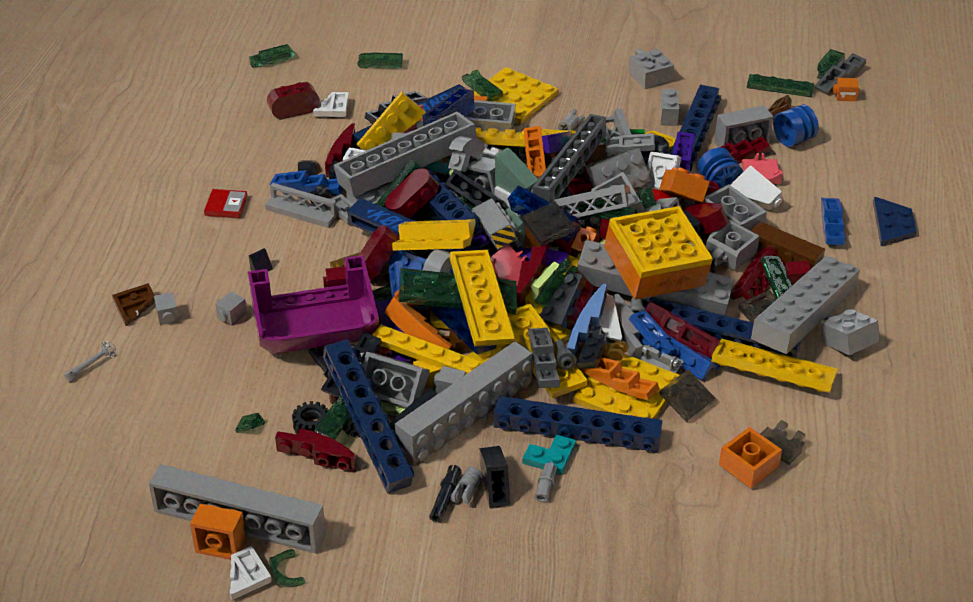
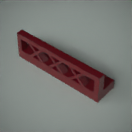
M771 245L756 253L731 290L730 297L732 300L743 296L751 307L757 305L784 263ZM771 257L777 263L776 265H772ZM764 268H767L768 276H765ZM757 279H760L761 287L758 286ZM749 289L753 290L754 298L749 294Z

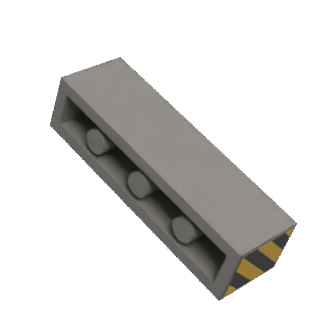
M491 198L472 208L480 219V225L497 250L517 240L515 235L517 229L499 202L495 203Z

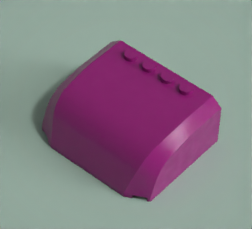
M364 255L344 258L346 285L272 296L268 270L249 271L251 301L260 347L272 354L325 347L326 345L347 339L349 343L357 342L364 332L372 335L378 329L379 316Z

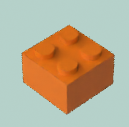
M673 167L672 170H665L659 190L681 196L689 201L703 202L710 182L704 180L705 176L696 173L688 174L689 171L686 169Z
M748 427L721 447L719 465L752 488L779 468L782 449L751 427Z
M199 504L190 522L195 553L231 560V555L243 550L246 543L242 512L214 505Z

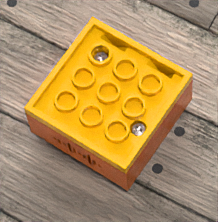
M680 206L610 218L604 248L635 300L705 286L713 258Z

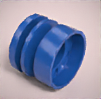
M802 104L776 114L773 120V129L779 142L786 147H791L814 138L818 134L819 124L814 111L808 105Z
M720 147L707 151L700 158L697 166L699 174L705 176L704 179L716 182L719 189L731 185L743 173L742 167L734 160L730 152Z

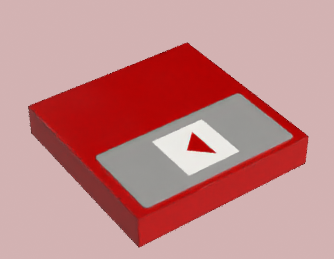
M212 189L204 209V215L240 218L248 197L247 191Z

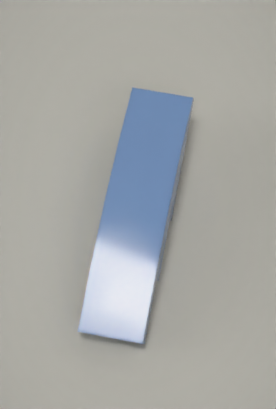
M602 284L590 298L572 330L567 349L575 357L579 343H585L590 335L591 326H600L607 297V284Z

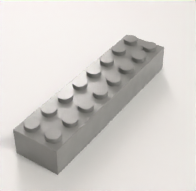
M455 112L334 165L338 184L353 197L361 196L371 189H376L380 185L392 182L396 178L408 175L414 170L424 168L430 163L440 161L442 158L452 155L453 151L449 147L455 138L463 136L477 139L475 124L459 112Z
M586 240L576 272L582 274L596 287L607 284V290L632 296L604 248V244ZM708 273L705 286L652 297L725 315L734 279ZM650 297L642 298V299L649 301Z
M825 256L754 319L751 339L787 354L856 289L860 269L851 264L840 262L833 257Z
M513 342L395 423L397 443L399 447L404 449L406 460L413 466L423 461L432 452L440 449L449 440L454 439L463 430L471 427L473 423L485 417L487 413L496 408L499 396L513 397L522 388L527 387L532 381V353L517 342Z
M160 464L149 482L154 511L160 514L191 521L199 504L234 509L243 514L246 536L314 554L317 553L326 535L323 505L315 502H308L295 497Z

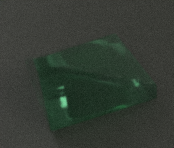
M259 413L242 416L235 432L254 429L264 425L265 420Z

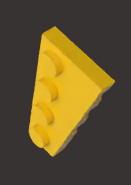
M401 91L359 140L357 145L362 150L367 151L391 140L393 133H403L428 113Z

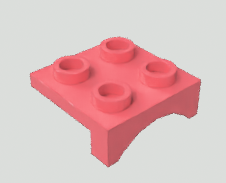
M759 153L756 154L754 159H742L743 172L751 165L772 184H781L783 173L782 170H779L777 159H765L764 153H762L761 159H758Z
M509 244L502 247L490 258L497 281L508 293L518 285L521 264L527 257L525 255L521 258L520 254L523 251L516 253Z

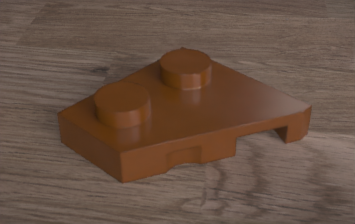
M789 95L776 100L768 109L773 116V120L776 114L791 109L792 100Z
M149 283L112 295L125 326H128L155 303V295Z

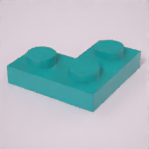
M556 435L550 449L529 444L522 458V464L544 469L546 463L552 462L557 466L556 473L563 475L576 446V440Z

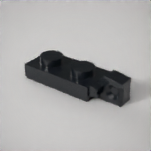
M595 326L592 330V336L587 337L576 362L579 369L598 367L607 346L606 335L603 332L602 326Z

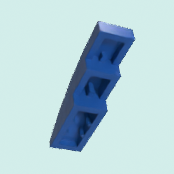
M306 170L275 174L270 185L275 183L307 193L315 190L320 184L325 185L331 194H340L343 189L338 184L337 178L326 179L325 174L309 176Z
M821 197L825 243L844 245L843 210L840 199Z

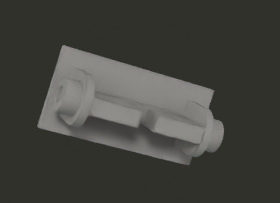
M644 345L642 348L644 354L640 360L673 373H677L684 363L683 360L678 359L676 356H669L665 353L660 355V351L654 349L652 345Z

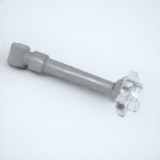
M104 340L99 353L81 365L76 366L72 371L64 373L67 381H72L75 375L77 376L82 373L84 369L103 355L113 358L116 351L114 344Z

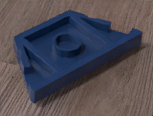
M874 197L873 206L880 246H886L887 242L892 240L897 243L903 239H910L916 236L917 231L911 208Z

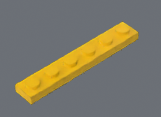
M380 325L373 334V336L382 339V347L439 368L445 366L466 371V374L484 363Z

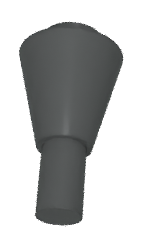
M557 340L555 343L558 349L557 366L562 370L571 369L575 366L577 359L565 347L562 340Z

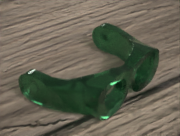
M289 549L269 557L276 586L296 587L305 583L303 577L288 578L277 570V566L281 561L293 558L296 555L294 549Z

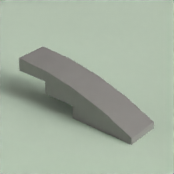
M615 294L614 301L622 341L629 345L627 352L630 356L641 359L643 345L639 342L640 332L628 320L634 313L620 295Z

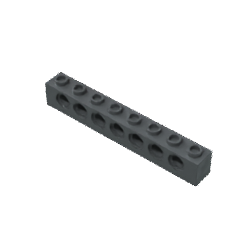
M589 114L534 184L533 205L549 209L553 206L554 200L560 197L606 136V117Z

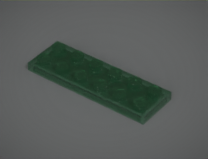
M408 268L400 269L398 302L464 309L453 273ZM497 279L507 314L516 315V281Z

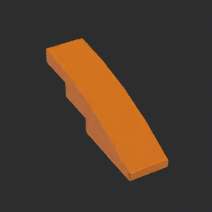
M541 126L523 128L528 169L537 178H540L546 170Z
M396 296L392 298L385 310V314L405 334L450 350L452 344L438 335L439 331L428 324L424 316Z
M601 358L598 367L580 369L586 375L615 390L641 399L649 400L659 389L658 382L641 379L638 371L622 368L620 361Z

